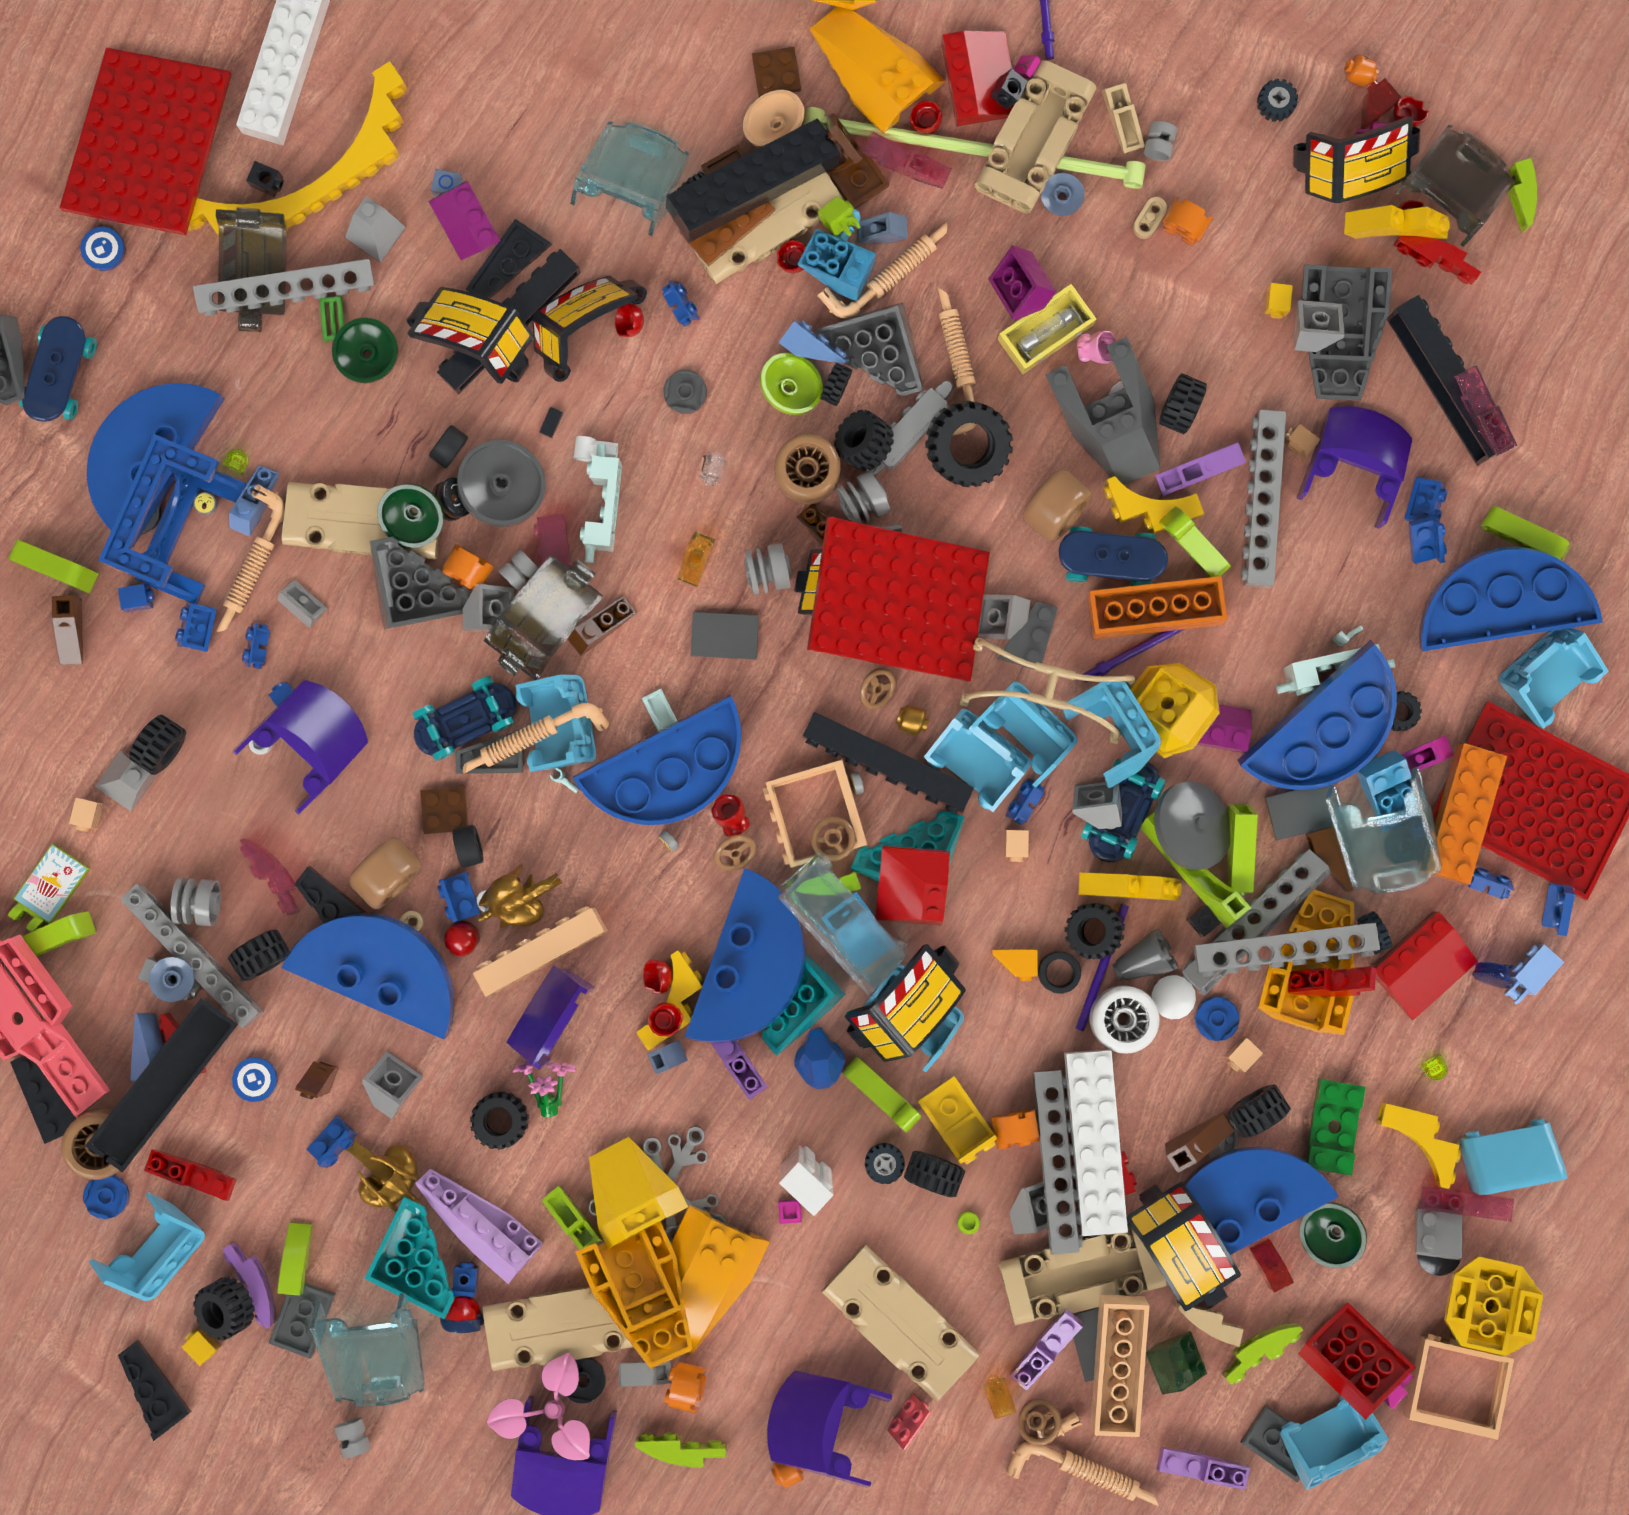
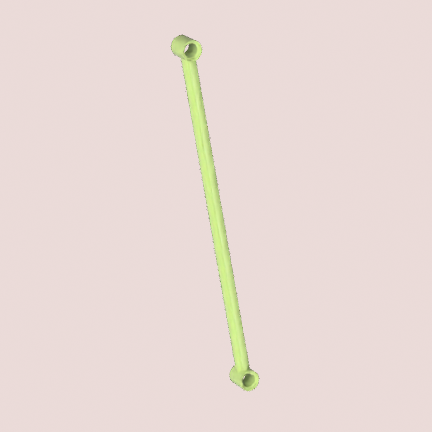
M815 107L806 108L803 125L818 118L825 130H827L828 123L827 117L824 116L825 111ZM839 119L846 130L853 135L988 157L991 150H993V144L924 134L892 127L882 134L874 124ZM1063 156L1057 169L1124 180L1123 185L1125 187L1139 189L1143 186L1146 165L1138 161H1128L1125 167Z

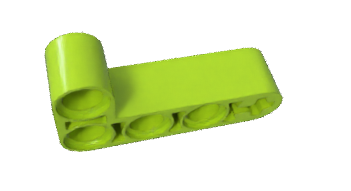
M1175 506L1159 521L1209 577L1222 576L1231 567L1226 559L1194 526L1195 523L1178 507Z
M1491 506L1480 525L1488 533L1518 547L1540 550L1564 561L1569 552L1570 543L1565 538L1496 506Z
M16 539L8 557V560L89 594L99 573L18 539Z
M88 911L66 916L22 937L36 957L71 941L91 936L97 933Z
M858 1056L842 1071L853 1084L890 1116L906 1133L922 1117L912 1105Z

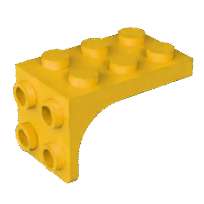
M952 1076L918 1100V1103L960 1164L963 1162L969 1164L977 1158L976 1153L982 1149L987 1151L996 1145L994 1142L997 1139L996 1135L955 1076Z

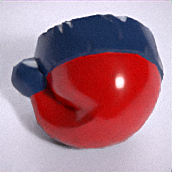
M468 1296L455 1297L446 1318H440L442 1328L447 1332L471 1333L480 1331L481 1326L484 1324V1318L475 1299Z

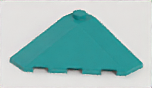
M941 811L936 814L937 818L927 823L924 820L908 826L909 831L898 836L895 833L880 839L881 844L870 849L864 846L858 850L851 870L879 882L882 846L950 851V867L965 817L948 811Z
M807 954L801 983L791 1003L774 1022L767 1026V1030H762V1040L776 1056L827 1014L846 995L837 983Z
M404 1196L364 1279L445 1319L455 1297L446 1279L448 1275L443 1260H440L436 1249L437 1242L426 1218L428 1214L425 1206Z

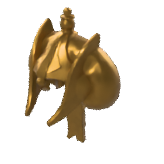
M520 864L509 874L497 878L483 894L479 906L488 905L489 910L480 914L478 921H486L492 916L494 918L497 917L501 920V929L508 924L516 927L534 925L544 915V907L538 897L562 884V880L560 878L557 879L558 873H555L534 885L533 875L530 874L527 885L523 889V884L519 883L520 878L517 877L523 867V864Z
M355 1138L353 1139V1146H350L346 1151L362 1162L374 1174V1176L365 1178L360 1171L357 1172L362 1180L358 1186V1193L364 1203L375 1208L389 1207L395 1212L398 1210L396 1204L404 1196L421 1204L418 1201L419 1198L410 1191L415 1180L418 1181L421 1177L417 1175L416 1159L407 1147L395 1144L386 1150L384 1156L374 1155L367 1148L360 1145Z

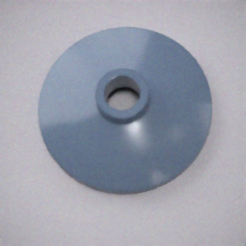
M1057 173L1049 177L1045 189L1041 193V200L1044 207L1050 213L1057 216H1068L1075 213L1081 207L1084 200V188L1075 176L1068 173ZM1064 194L1066 199L1060 200L1058 195Z
M163 958L152 967L149 975V985L154 995L159 999L167 1002L179 1001L191 992L194 985V973L191 966L181 958ZM172 975L177 977L176 983L171 982L170 978Z

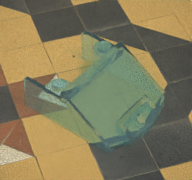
M608 122L575 178L570 204L575 206L581 194L597 197L601 193H605L643 208V216L651 221L648 235L653 236L661 219L667 213L666 197L676 190L688 161L689 153L681 151L677 147V142L655 130L631 123H625V126L613 125V122Z
M1418 767L1413 768L1410 779L1413 790L1408 791L1404 797L1406 810L1363 819L1361 811L1356 805H1340L1335 786L1329 787L1326 801L1353 888L1358 889L1359 887L1375 893L1397 892L1416 887L1441 871L1442 864L1431 805L1428 803Z
M400 1293L397 1309L392 1313L390 1322L348 1327L342 1319H326L322 1304H316L310 1330L337 1402L341 1403V1400L344 1399L354 1401L355 1406H384L408 1400L410 1395L417 1391L420 1393L424 1391L425 1382L417 1319H413L405 1293Z

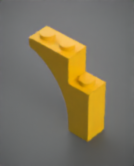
M1393 205L1345 213L1344 234L1354 239L1406 235L1430 237L1440 240L1448 238V230L1450 229L1449 217L1427 206L1402 210Z
M1115 476L1107 479L1104 483L1103 491L1106 498H1110L1112 502L1111 512L1114 519H1118L1119 523H1123L1144 515V526L1147 531L1150 530L1151 534L1166 530L1159 521L1175 506L1181 509L1191 520L1198 519L1204 515L1197 493L1181 499L1155 500L1132 492Z
M1079 872L1078 895L1179 901V896L1182 894V885L1178 878Z
M677 950L671 954L673 982L666 1003H672L680 1009L683 1015L680 1029L690 1023L693 1015V1010L689 1004L684 1005L682 1001L701 989L704 979L698 970L693 971L689 964L692 961L685 951L681 953L680 950ZM648 1024L636 1032L648 1051L668 1038V1036H658L653 1033Z
M1381 1102L1376 1124L1393 1128L1412 1139L1426 1155L1433 1171L1435 1185L1450 1189V1184L1452 1185L1455 1181L1456 1172L1454 1167L1455 1163H1458L1461 1150H1459L1460 1145L1434 1138V1134L1438 1133L1440 1127L1438 1116Z

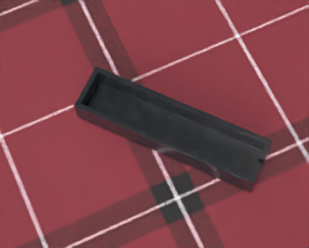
M817 118L668 194L666 197V209L687 242L690 243L838 166L841 153L831 138L827 139L828 133Z
M1417 295L1398 306L1388 316L1387 321L1476 465L1479 466L1511 446L1509 433L1502 429L1498 423L1499 418L1497 414L1491 411L1487 405L1486 396L1479 392L1475 386L1476 381L1474 377L1465 370L1463 359L1458 354L1456 355L1452 349L1451 340L1448 336H1444L1441 331L1440 322L1429 312L1427 301L1421 299L1420 295Z
M201 997L85 1146L101 1158L107 1153L109 1156L106 1161L123 1173L238 1024Z

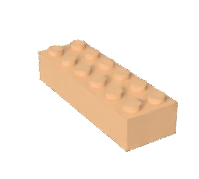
M585 906L575 912L576 917L572 919L565 917L555 923L556 928L552 930L545 928L535 934L536 939L532 941L525 939L516 944V950H505L496 955L498 960L494 962L487 960L476 966L478 971L474 972L473 975L485 997L494 995L608 932L596 908Z
M1100 1295L1090 1420V1426L1094 1435L1140 1436L1149 1304L1145 1296Z

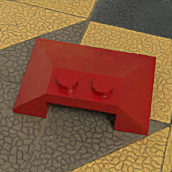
M882 846L876 920L941 926L945 912L950 851Z

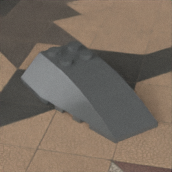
M1304 264L1301 300L1342 304L1344 323L1343 339L1318 352L1308 351L1316 399L1361 401L1370 374L1371 364L1374 361L1375 352L1383 334L1385 321L1389 315L1393 268L1331 267L1327 265Z

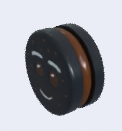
M448 478L434 486L432 493L441 503L445 520L456 521L470 514L459 498L457 478Z

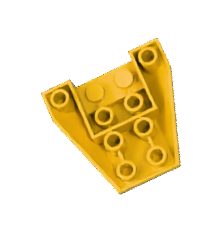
M630 1137L589 1157L598 1229L608 1249L661 1220L688 1208L680 1188Z

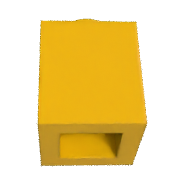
M1271 283L1267 288L1264 314H1269L1270 317L1277 319L1287 316L1291 308L1293 285Z
M193 1329L184 1338L187 1342L182 1346L199 1366L203 1365L222 1347L202 1329L198 1331Z

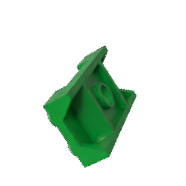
M1318 1078L1305 1161L1315 1169L1352 1176L1355 1160L1354 1146L1360 1109L1363 1108L1365 1086ZM1332 1120H1337L1340 1125L1339 1130L1335 1133L1330 1132L1328 1129V1125Z

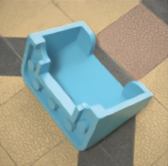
M1574 628L1549 631L1499 675L1498 681L1538 727L1544 729L1555 718L1553 706L1582 681L1585 683H1597L1609 670L1584 632Z
M560 674L516 685L517 701L522 706L529 707L531 723L534 724L535 721L539 722V719L543 720V717L547 715L554 719L572 710L571 707L577 704L588 703L585 684L579 675ZM586 716L579 719L574 718L558 726V733L550 734V737L546 736V739L535 743L536 749L531 750L527 757L530 772L593 762L596 759V747L591 719H587Z
M963 708L933 744L924 758L931 767L937 769L946 766L968 785L975 787L974 789L979 792V804L984 809L994 812L1031 765V760L993 728L987 727L984 721L973 729L971 725L979 717Z
M1544 1118L1531 1120V1124L1527 1125L1526 1128L1490 1135H1479V1131L1465 1133L1466 1137L1459 1138L1469 1189L1476 1194H1494L1568 1178L1550 1122L1544 1121Z
M1341 1396L1339 1398L1341 1402L1331 1410L1301 1425L1291 1421L1282 1427L1281 1438L1306 1490L1364 1462L1383 1450L1389 1439L1373 1413L1365 1420Z

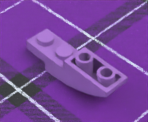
M1235 443L1155 476L1162 494L1165 496L1245 464L1246 461L1239 443Z
M738 1041L711 1043L749 1100L768 1088Z
M233 1242L223 1249L225 1253L224 1258L229 1265H233L236 1268L238 1279L243 1284H247L248 1287L246 1289L249 1291V1296L252 1297V1305L255 1308V1319L260 1326H265L267 1329L275 1323L274 1298L268 1277L256 1255L247 1259L237 1243Z
M1066 1309L1038 1337L1009 1377L1025 1390H1028L1054 1362L1055 1357L1083 1328L1084 1322Z
M1165 1447L1160 1449L1156 1467L1159 1472L1200 1479L1203 1482L1243 1490L1246 1489L1250 1471L1249 1466L1179 1448L1175 1450Z

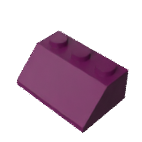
M467 180L428 201L460 260L477 254L500 242Z
M1013 245L988 279L1010 317L1015 321L1043 310L1056 293L1055 288L1033 253Z
M1219 704L1220 714L1197 745L1238 753L1248 752L1252 731L1251 710Z

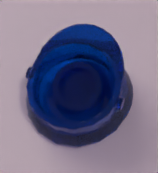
M1478 962L1475 964L1472 977L1479 982L1507 989L1512 986L1509 970L1514 965Z

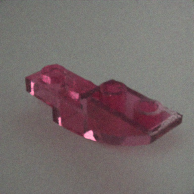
M873 131L870 133L862 151L863 154L879 161V165L941 189H943L952 169L914 149L910 151Z
M1472 366L1454 376L1463 394L1460 397L1468 413L1495 455L1499 456L1517 446L1500 406L1495 405L1478 366Z
M241 839L242 846H240V850L245 858H249L252 864L250 870L255 878L258 877L259 880L269 878L268 886L273 894H277L280 900L277 903L282 913L294 915L300 912L290 891L297 887L294 885L295 882L286 868L275 856L250 839Z
M1422 1186L1420 1209L1512 1222L1514 1199Z

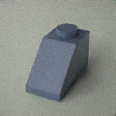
M887 212L859 222L858 244L893 243L908 238L907 216Z

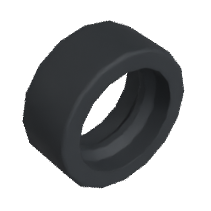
M1053 952L1041 960L1038 967V977L1045 989L1053 993L1064 994L1072 991L1078 985L1081 979V968L1074 956L1066 952ZM1057 959L1067 961L1072 968L1071 980L1062 986L1052 984L1046 975L1048 965Z

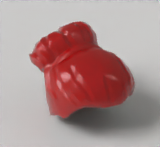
M728 794L717 798L711 813L716 823L723 827L724 834L730 837L745 832L750 827V821L745 816L742 800L738 796Z

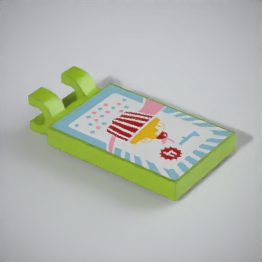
M51 844L13 898L18 904L12 908L8 916L18 921L22 919L25 912L33 916L34 918L26 926L31 932L42 928L45 922L49 924L54 922L90 871V868L55 844Z

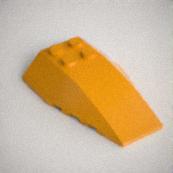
M837 6L810 28V32L822 52L828 57L832 69L840 77L841 84L850 94L853 104L882 134L899 121L901 112L925 92L931 95L945 83L943 77L916 50L851 9Z
M1314 889L1306 897L1286 934L1353 926L1354 902ZM1350 936L1349 945L1355 948L1353 936ZM1329 938L1326 941V947L1330 951H1334L1337 948V943L1334 939ZM1306 941L1303 945L1304 951L1312 954L1314 952V945ZM1283 944L1281 953L1289 957L1292 954V948L1287 944ZM1351 954L1352 958L1338 960V956H1331L1329 961L1316 963L1315 959H1307V964L1294 966L1293 961L1284 962V967L1271 968L1269 964L1258 1008L1273 1019L1314 1032L1344 1035L1354 996L1324 997L1289 994L1288 982L1291 971L1326 967L1331 970L1355 968L1353 954Z
M690 1204L673 1237L671 1246L677 1257L693 1349L688 1353L692 1354L750 1284L770 1240L752 1232H749V1234L712 1218L710 1213Z
M661 1221L636 1233L610 1249L607 1248L605 1243L599 1246L594 1243L575 1252L592 1294L650 1369L693 1350L677 1257Z

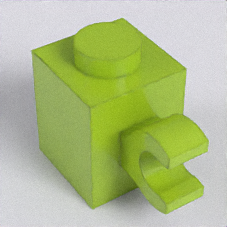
M836 196L818 211L822 225L835 237L842 231L848 236L852 235L849 229L850 226L860 228L858 220L853 215V206L847 200L843 201L839 196Z

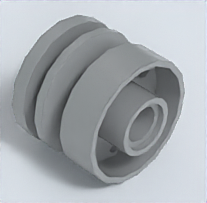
M870 470L857 476L858 488H855L850 481L846 482L848 493L842 485L836 487L839 503L847 518L852 522L862 524L861 516L868 524L870 523L869 511H872L877 518L891 511L883 486L879 480H876Z
M782 543L768 545L767 556L764 557L760 548H756L757 558L752 559L751 550H745L744 565L748 584L754 596L760 595L759 584H763L765 593L769 591V582H773L777 591L791 588L789 576H792L788 555L784 554Z
M178 877L171 896V918L173 923L182 924L184 922L191 925L195 917L197 925L214 926L221 907L219 881L201 879L197 887L195 879L189 878L187 881L186 878Z

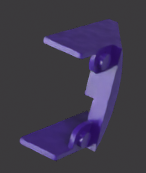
M1353 406L1330 408L1319 435L1321 440L1315 446L1297 499L1302 500L1308 494L1314 475L1324 478L1329 477L1334 473L1338 461L1379 475L1375 491L1377 496L1384 500L1375 528L1380 529L1387 523L1401 482L1404 481L1412 437L1397 422L1376 411Z
M303 680L234 748L233 753L237 755L251 740L258 746L267 748L272 746L280 737L313 768L303 780V787L308 795L296 806L295 812L299 815L365 747L368 739L361 720L343 698L323 685Z
M553 965L506 1043L531 1065L540 1070L550 1062L551 1059L547 1056L579 1006L575 1003L581 992L586 995L593 991L595 986L567 969L561 970Z
M794 1371L779 1389L770 1410L767 1425V1443L771 1461L858 1486L870 1487L871 1481L850 1476L852 1466L850 1459L844 1454L834 1452L833 1448L844 1406L860 1409L867 1404L869 1397L889 1402L892 1400L893 1395L843 1380Z
M534 1396L527 1398L524 1413L531 1412ZM613 1410L610 1416L607 1438L592 1439L589 1448L590 1456L585 1460H570L556 1453L540 1451L542 1442L541 1431L537 1427L529 1425L530 1416L524 1417L527 1426L518 1440L511 1497L525 1508L541 1515H593L600 1512L617 1411Z

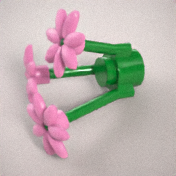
M528 1061L516 1065L512 1072L524 1071V1074L528 1076L529 1087L532 1088L530 1093L535 1095L541 1116H556L559 1113L558 1107L562 1105L563 1076H566L567 1071L575 1072L576 1067L574 1065H567L565 1062L562 1064L553 1062L547 1065V1068L557 1071L558 1082L551 1081V1076H547L544 1081L537 1077L535 1082L532 1075L533 1065ZM555 1085H557L556 1098H554V1095L552 1094L547 1095L548 1092L555 1091V1089L552 1087Z

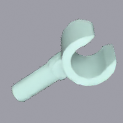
M1360 625L1347 633V635L1340 631L1332 640L1338 646H1343L1350 638L1362 631L1363 627Z
M555 768L560 772V777L555 779L550 775V778L554 782L562 783L574 793H577L579 789L565 778V773Z

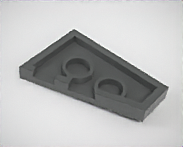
M1036 602L1028 614L1027 623L1011 638L1004 650L1029 662L1042 663L1058 607ZM1000 655V656L997 658L998 660H1002V661H1005V662H1009V663H1012V664H1016V665H1019V666H1023V667H1026V668H1030V667L1021 665V664H1019V663H1017V662H1014V661H1012V660H1010V659H1008V658H1006V657H1004V656H1002V655Z
M512 733L456 751V774H463L464 764L480 756V749L488 748V745L492 746V743L496 744V741L500 742V739L504 740V737L508 738V735ZM519 750L518 753L515 752L514 755L511 754V757L507 756V759L503 758V761L499 760V763L495 762V765L491 767L484 763L464 774L523 773V750Z

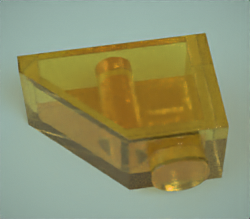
M694 532L687 545L678 580L696 587L699 586L711 556L715 539Z
M997 1376L988 1379L987 1384L983 1386L995 1420L1016 1413L1017 1411L1005 1378L1000 1379Z

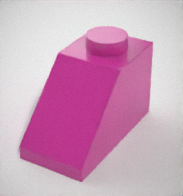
M1442 736L1401 755L1406 759L1412 774L1454 756V753L1446 736Z

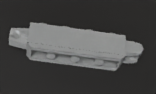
M943 381L935 390L932 388L927 392L923 390L915 399L917 403L912 408L908 406L901 414L903 418L898 423L893 422L890 425L894 433L892 437L894 443L890 447L892 450L887 454V459L883 460L880 466H875L873 470H870L874 476L884 469L894 470L926 435L928 428L931 429L933 418L938 417L941 414L939 411L944 407L947 408L946 399L952 393L953 388L951 382Z

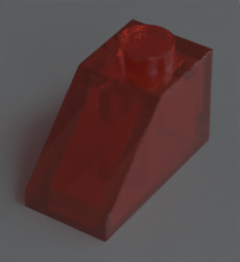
M1386 78L1380 82L1374 81L1366 89L1368 92L1363 98L1361 129H1367L1391 110L1402 98Z
M1270 1239L1249 1248L1268 1288L1275 1293L1294 1283L1284 1261Z

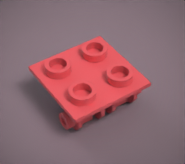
M912 1394L905 1401L902 1410L891 1421L890 1427L887 1430L904 1451L931 1414L927 1409L929 1405L922 1400L920 1401L915 1394Z

